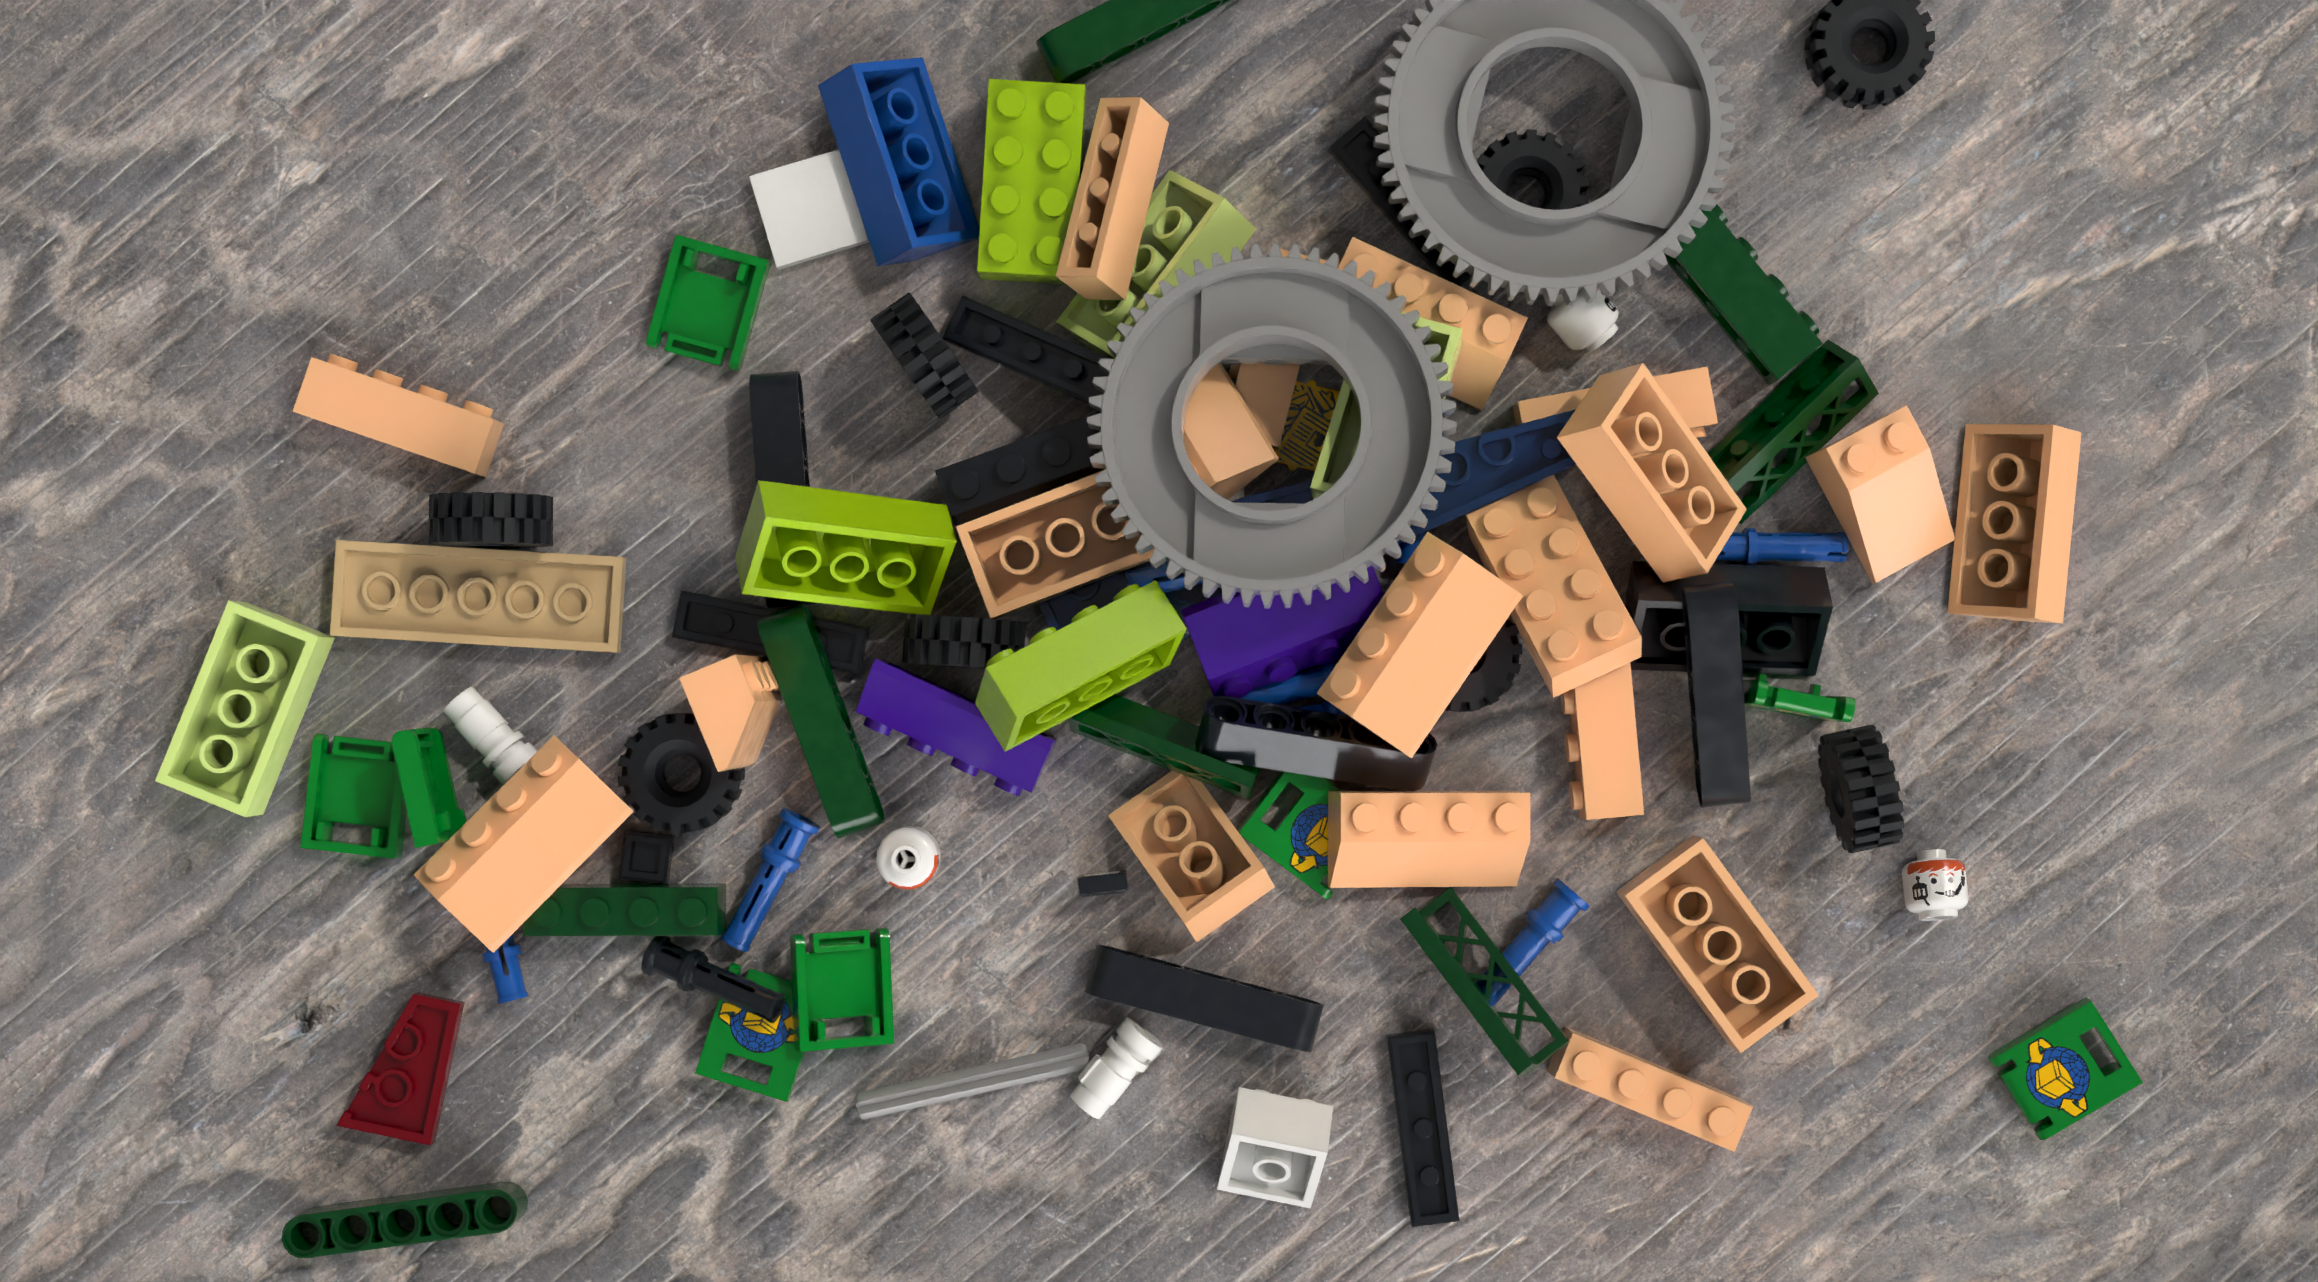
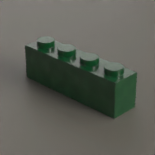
M1716 204L1711 211L1701 210L1708 219L1701 228L1691 226L1696 234L1695 238L1689 244L1679 241L1683 251L1675 259L1665 254V257L1674 272L1763 380L1770 385L1782 378L1823 344L1816 336L1819 333V328L1804 311L1797 313L1786 299L1789 293L1784 284L1775 275L1769 274L1767 276L1755 262L1758 260L1755 249L1743 237L1736 239L1725 225L1728 222L1725 213Z
M726 883L561 884L523 923V936H718L726 931Z

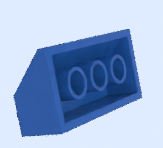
M923 57L851 64L818 85L878 267L915 261L979 239L980 228Z

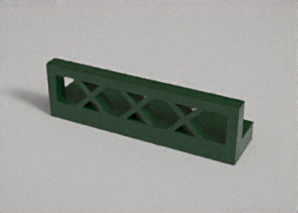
M1827 340L1708 453L1735 493L1748 481H1753L1751 492L1741 501L1747 510L1739 521L1740 524L1749 518L1807 462L1805 457L1820 450L1879 394L1859 358L1832 341ZM1855 380L1860 389L1846 402L1840 403L1843 391ZM1817 415H1822L1819 428L1811 435H1806L1809 423ZM1783 448H1788L1785 460L1778 467L1771 468L1774 456Z
M1116 694L1069 718L1070 731L1247 800H1249L1261 769L1259 767L1223 762L1201 754L1195 745L1199 726Z
M1453 888L1447 889L1423 909L1419 910L1415 907L1400 918L1518 1076L1525 1077L1570 1042ZM1449 903L1453 905L1461 916L1458 937L1439 934L1428 920ZM1467 925L1478 939L1466 938ZM1445 941L1457 943L1456 955ZM1465 944L1484 946L1490 954L1488 975L1468 973L1462 965ZM1496 963L1507 978L1495 976ZM1475 980L1487 981L1485 994ZM1494 982L1514 985L1520 993L1517 1014L1499 1012L1491 1003ZM1526 1002L1537 1017L1524 1015ZM1503 1018L1516 1020L1515 1033ZM1523 1021L1543 1023L1555 1040L1534 1056H1531L1521 1042Z

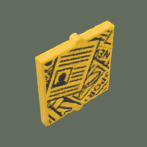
M1313 380L1308 381L1307 384L1296 381L1279 450H1274L1279 457L1276 463L1288 465L1290 471L1302 468L1315 472L1340 391L1316 386V382Z

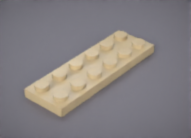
M336 540L330 636L621 653L627 558Z

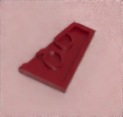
M420 992L414 993L385 1041V1046L376 1062L358 1087L359 1091L352 1103L344 1111L336 1126L425 1145L435 1143L465 1002Z

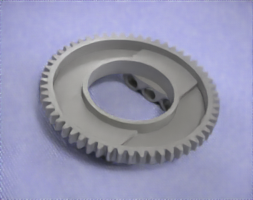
M1426 0L1425 5L1428 11L1416 8L1412 15V20L1416 26L1405 23L1400 32V35L1406 42L1394 40L1390 52L1398 59L1386 58L1383 70L1390 76L1380 77L1377 89L1387 95L1377 96L1374 108L1385 114L1374 117L1372 128L1384 131V133L1375 136L1373 147L1387 150L1377 157L1376 165L1377 167L1390 169L1389 172L1383 175L1381 180L1382 186H1395L1396 188L1390 194L1388 201L1390 204H1403L1404 208L1399 212L1397 218L1400 222L1406 220L1414 222L1409 232L1411 238L1423 235L1427 239L1421 250L1424 253L1433 249L1439 251L1440 254L1436 262L1439 266L1448 261L1455 264L1452 274L1455 278L1465 271L1471 274L1469 286L1473 288L1483 280L1488 282L1489 295L1493 296L1498 288L1502 287L1506 289L1508 301H1513L1518 292L1525 293L1526 303L1532 305L1539 294L1544 296L1547 306H1552L1556 302L1558 295L1563 296L1567 306L1573 305L1576 301L1577 293L1580 292L1586 303H1590L1596 298V290L1598 288L1606 298L1611 297L1615 293V282L1624 291H1627L1634 285L1633 274L1644 282L1651 276L1649 265L1661 271L1668 264L1665 254L1675 259L1683 251L1679 241L1689 244L1696 236L1691 226L1701 228L1708 220L1701 210L1711 211L1717 204V201L1709 193H1719L1724 188L1725 183L1715 175H1724L1730 169L1731 164L1720 157L1729 155L1734 148V144L1721 138L1730 136L1735 130V124L1721 120L1733 112L1734 105L1719 101L1727 96L1731 91L1730 85L1715 83L1726 71L1725 66L1709 65V62L1718 53L1717 47L1701 48L1700 45L1705 41L1709 33L1707 30L1691 32L1690 29L1698 17L1696 14L1684 18L1679 16L1685 3L1683 0H1678L1669 5L1665 2L1666 0ZM1536 47H1560L1574 50L1591 57L1603 65L1623 87L1629 98L1630 106L1620 134L1621 142L1609 180V192L1601 198L1583 206L1570 209L1551 210L1532 207L1512 199L1499 190L1479 167L1471 146L1490 69L1514 53Z
M1273 243L1268 257H1263L1258 244H1252L1248 259H1244L1238 247L1232 248L1231 261L1225 263L1218 252L1212 253V268L1209 269L1197 259L1193 261L1194 276L1190 277L1180 268L1175 271L1178 281L1176 287H1173L1163 279L1158 282L1163 295L1160 299L1147 292L1143 295L1148 310L1145 312L1132 307L1129 312L1135 322V326L1119 323L1117 326L1124 342L1109 340L1107 343V347L1115 356V359L1100 358L1099 360L1101 370L1108 374V376L1093 378L1092 383L1095 389L1102 392L1103 395L1089 397V404L1092 409L1101 413L1087 417V424L1089 428L1100 432L1087 437L1090 448L1102 450L1090 457L1093 468L1105 469L1095 476L1098 487H1111L1102 495V499L1106 506L1119 504L1111 513V516L1115 523L1128 521L1122 530L1127 540L1141 535L1135 545L1136 551L1140 555L1153 549L1154 551L1150 559L1151 565L1156 569L1165 562H1168L1166 575L1171 580L1183 572L1185 574L1184 586L1188 590H1191L1200 580L1203 581L1204 597L1210 598L1219 587L1222 588L1224 603L1229 604L1235 593L1240 592L1244 607H1250L1255 595H1261L1264 608L1270 609L1275 595H1280L1285 608H1291L1295 593L1300 594L1305 605L1311 604L1312 593L1315 589H1318L1326 600L1331 599V584L1337 583L1347 593L1350 591L1349 578L1356 576L1365 584L1369 581L1367 572L1369 566H1373L1380 572L1386 569L1383 555L1388 554L1396 559L1401 557V549L1397 542L1402 540L1413 544L1416 536L1410 526L1414 525L1425 528L1428 523V519L1421 509L1435 511L1438 506V501L1429 492H1444L1446 488V482L1436 474L1450 473L1452 462L1440 455L1454 453L1455 442L1444 436L1456 433L1457 422L1444 418L1456 412V402L1442 399L1453 393V383L1451 381L1439 380L1448 373L1447 363L1432 362L1440 355L1441 348L1439 344L1424 345L1431 337L1429 326L1413 329L1419 321L1420 313L1417 310L1401 314L1406 306V297L1404 295L1389 301L1391 284L1388 281L1374 289L1375 272L1370 270L1361 278H1356L1357 262L1352 260L1343 270L1338 269L1339 258L1336 253H1333L1323 264L1320 263L1319 248L1314 247L1305 260L1301 259L1299 245L1293 244L1288 256L1282 257L1279 244ZM1259 362L1269 365L1291 363L1295 365H1304L1305 363L1332 365L1351 388L1361 418L1358 446L1351 463L1341 478L1325 493L1305 504L1233 503L1214 492L1200 478L1187 456L1184 442V422L1192 394L1202 378L1216 364H1256Z

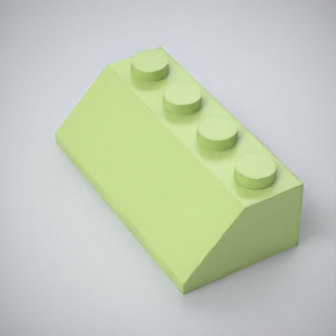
M1169 170L1151 195L1126 300L1085 299L1077 293L1056 322L1096 353L1110 359H1115V356L1109 351L1107 343L1109 340L1124 342L1117 326L1119 323L1135 326L1129 310L1132 307L1145 312L1148 310L1143 298L1146 292L1160 299L1163 295L1158 282L1163 279L1173 287H1176L1178 281L1175 271L1180 268L1190 277L1194 276L1193 261L1197 259L1207 269L1212 268V253L1218 252L1225 263L1230 262L1232 248L1238 247L1241 252L1257 229L1224 197Z

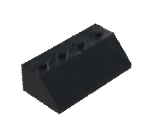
M1095 412L935 470L955 527L1105 470L1093 468L1090 457L1102 450L1090 448L1087 437L1100 432L1089 428L1087 417L1101 412Z
M1632 561L1626 593V609L1642 636V655L1640 658L1630 662L1631 670L1687 672L1681 596L1682 587L1732 581L1738 603L1742 673L1815 676L1833 609L1825 567L1713 564L1707 574L1662 582L1647 561Z

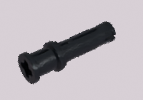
M655 936L646 948L642 959L641 970L643 973L649 976L657 973L677 982L678 989L688 992L698 989L728 1004L757 1015L769 1023H774L784 1008L785 994L768 989L743 976L708 962V957L703 951L698 949L689 951L671 943L669 936Z

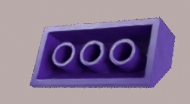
M1369 566L1367 568L1369 581L1365 584L1356 576L1349 578L1350 591L1347 593L1337 583L1331 584V599L1326 600L1318 589L1313 590L1310 605H1305L1300 594L1295 593L1291 608H1285L1280 595L1274 596L1270 609L1264 608L1261 595H1255L1250 607H1244L1241 593L1236 592L1229 604L1223 602L1222 594L1182 609L1184 621L1213 696L1242 698L1251 690L1272 682L1286 681L1297 672L1317 664L1324 665L1337 660L1345 653L1384 596L1374 567Z
M883 659L874 660L856 710L857 713L866 716L863 723L864 726L886 736H890L892 729L910 737L906 745L929 756H933L936 749L953 756L950 763L951 766L975 777L979 769L997 777L994 782L996 787L1019 797L1023 789L1031 793L1034 791L1057 741L1056 738L1042 732L1005 752L977 708L975 701Z

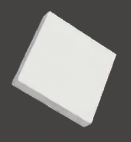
M839 149L749 176L778 270L869 243Z

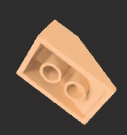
M1907 405L1881 416L1805 457L1872 584L1879 582L1955 540L1930 448Z
M1170 771L1108 815L1196 942L1275 887L1264 866L1201 781L1175 771Z

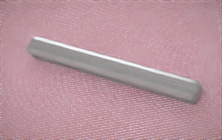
M1078 1043L860 1092L855 1098L856 1108L860 1119H869L1082 1071L1090 1062L1086 1045Z

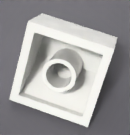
M1239 1087L1230 1119L1217 1190L1311 1208L1328 1154L1333 1106L1317 1103L1310 1099H1296L1271 1094L1264 1090H1251Z

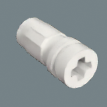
M474 687L464 690L443 710L446 716L455 724L457 731L474 749H477L484 757L482 763L488 769L492 767L495 769L493 775L502 785L537 752L530 742L523 743L524 735L520 731L513 732L507 725L508 722Z
M1126 1017L1116 1029L1118 1036L1111 1035L1107 1040L1108 1048L1102 1055L1096 1054L1078 1076L1080 1083L1070 1094L1072 1100L1081 1109L1096 1119H1100L1108 1108L1116 1103L1132 1083V1079L1138 1071L1142 1073L1148 1068L1147 1060H1154L1163 1049L1161 1042L1150 1031L1129 1017Z

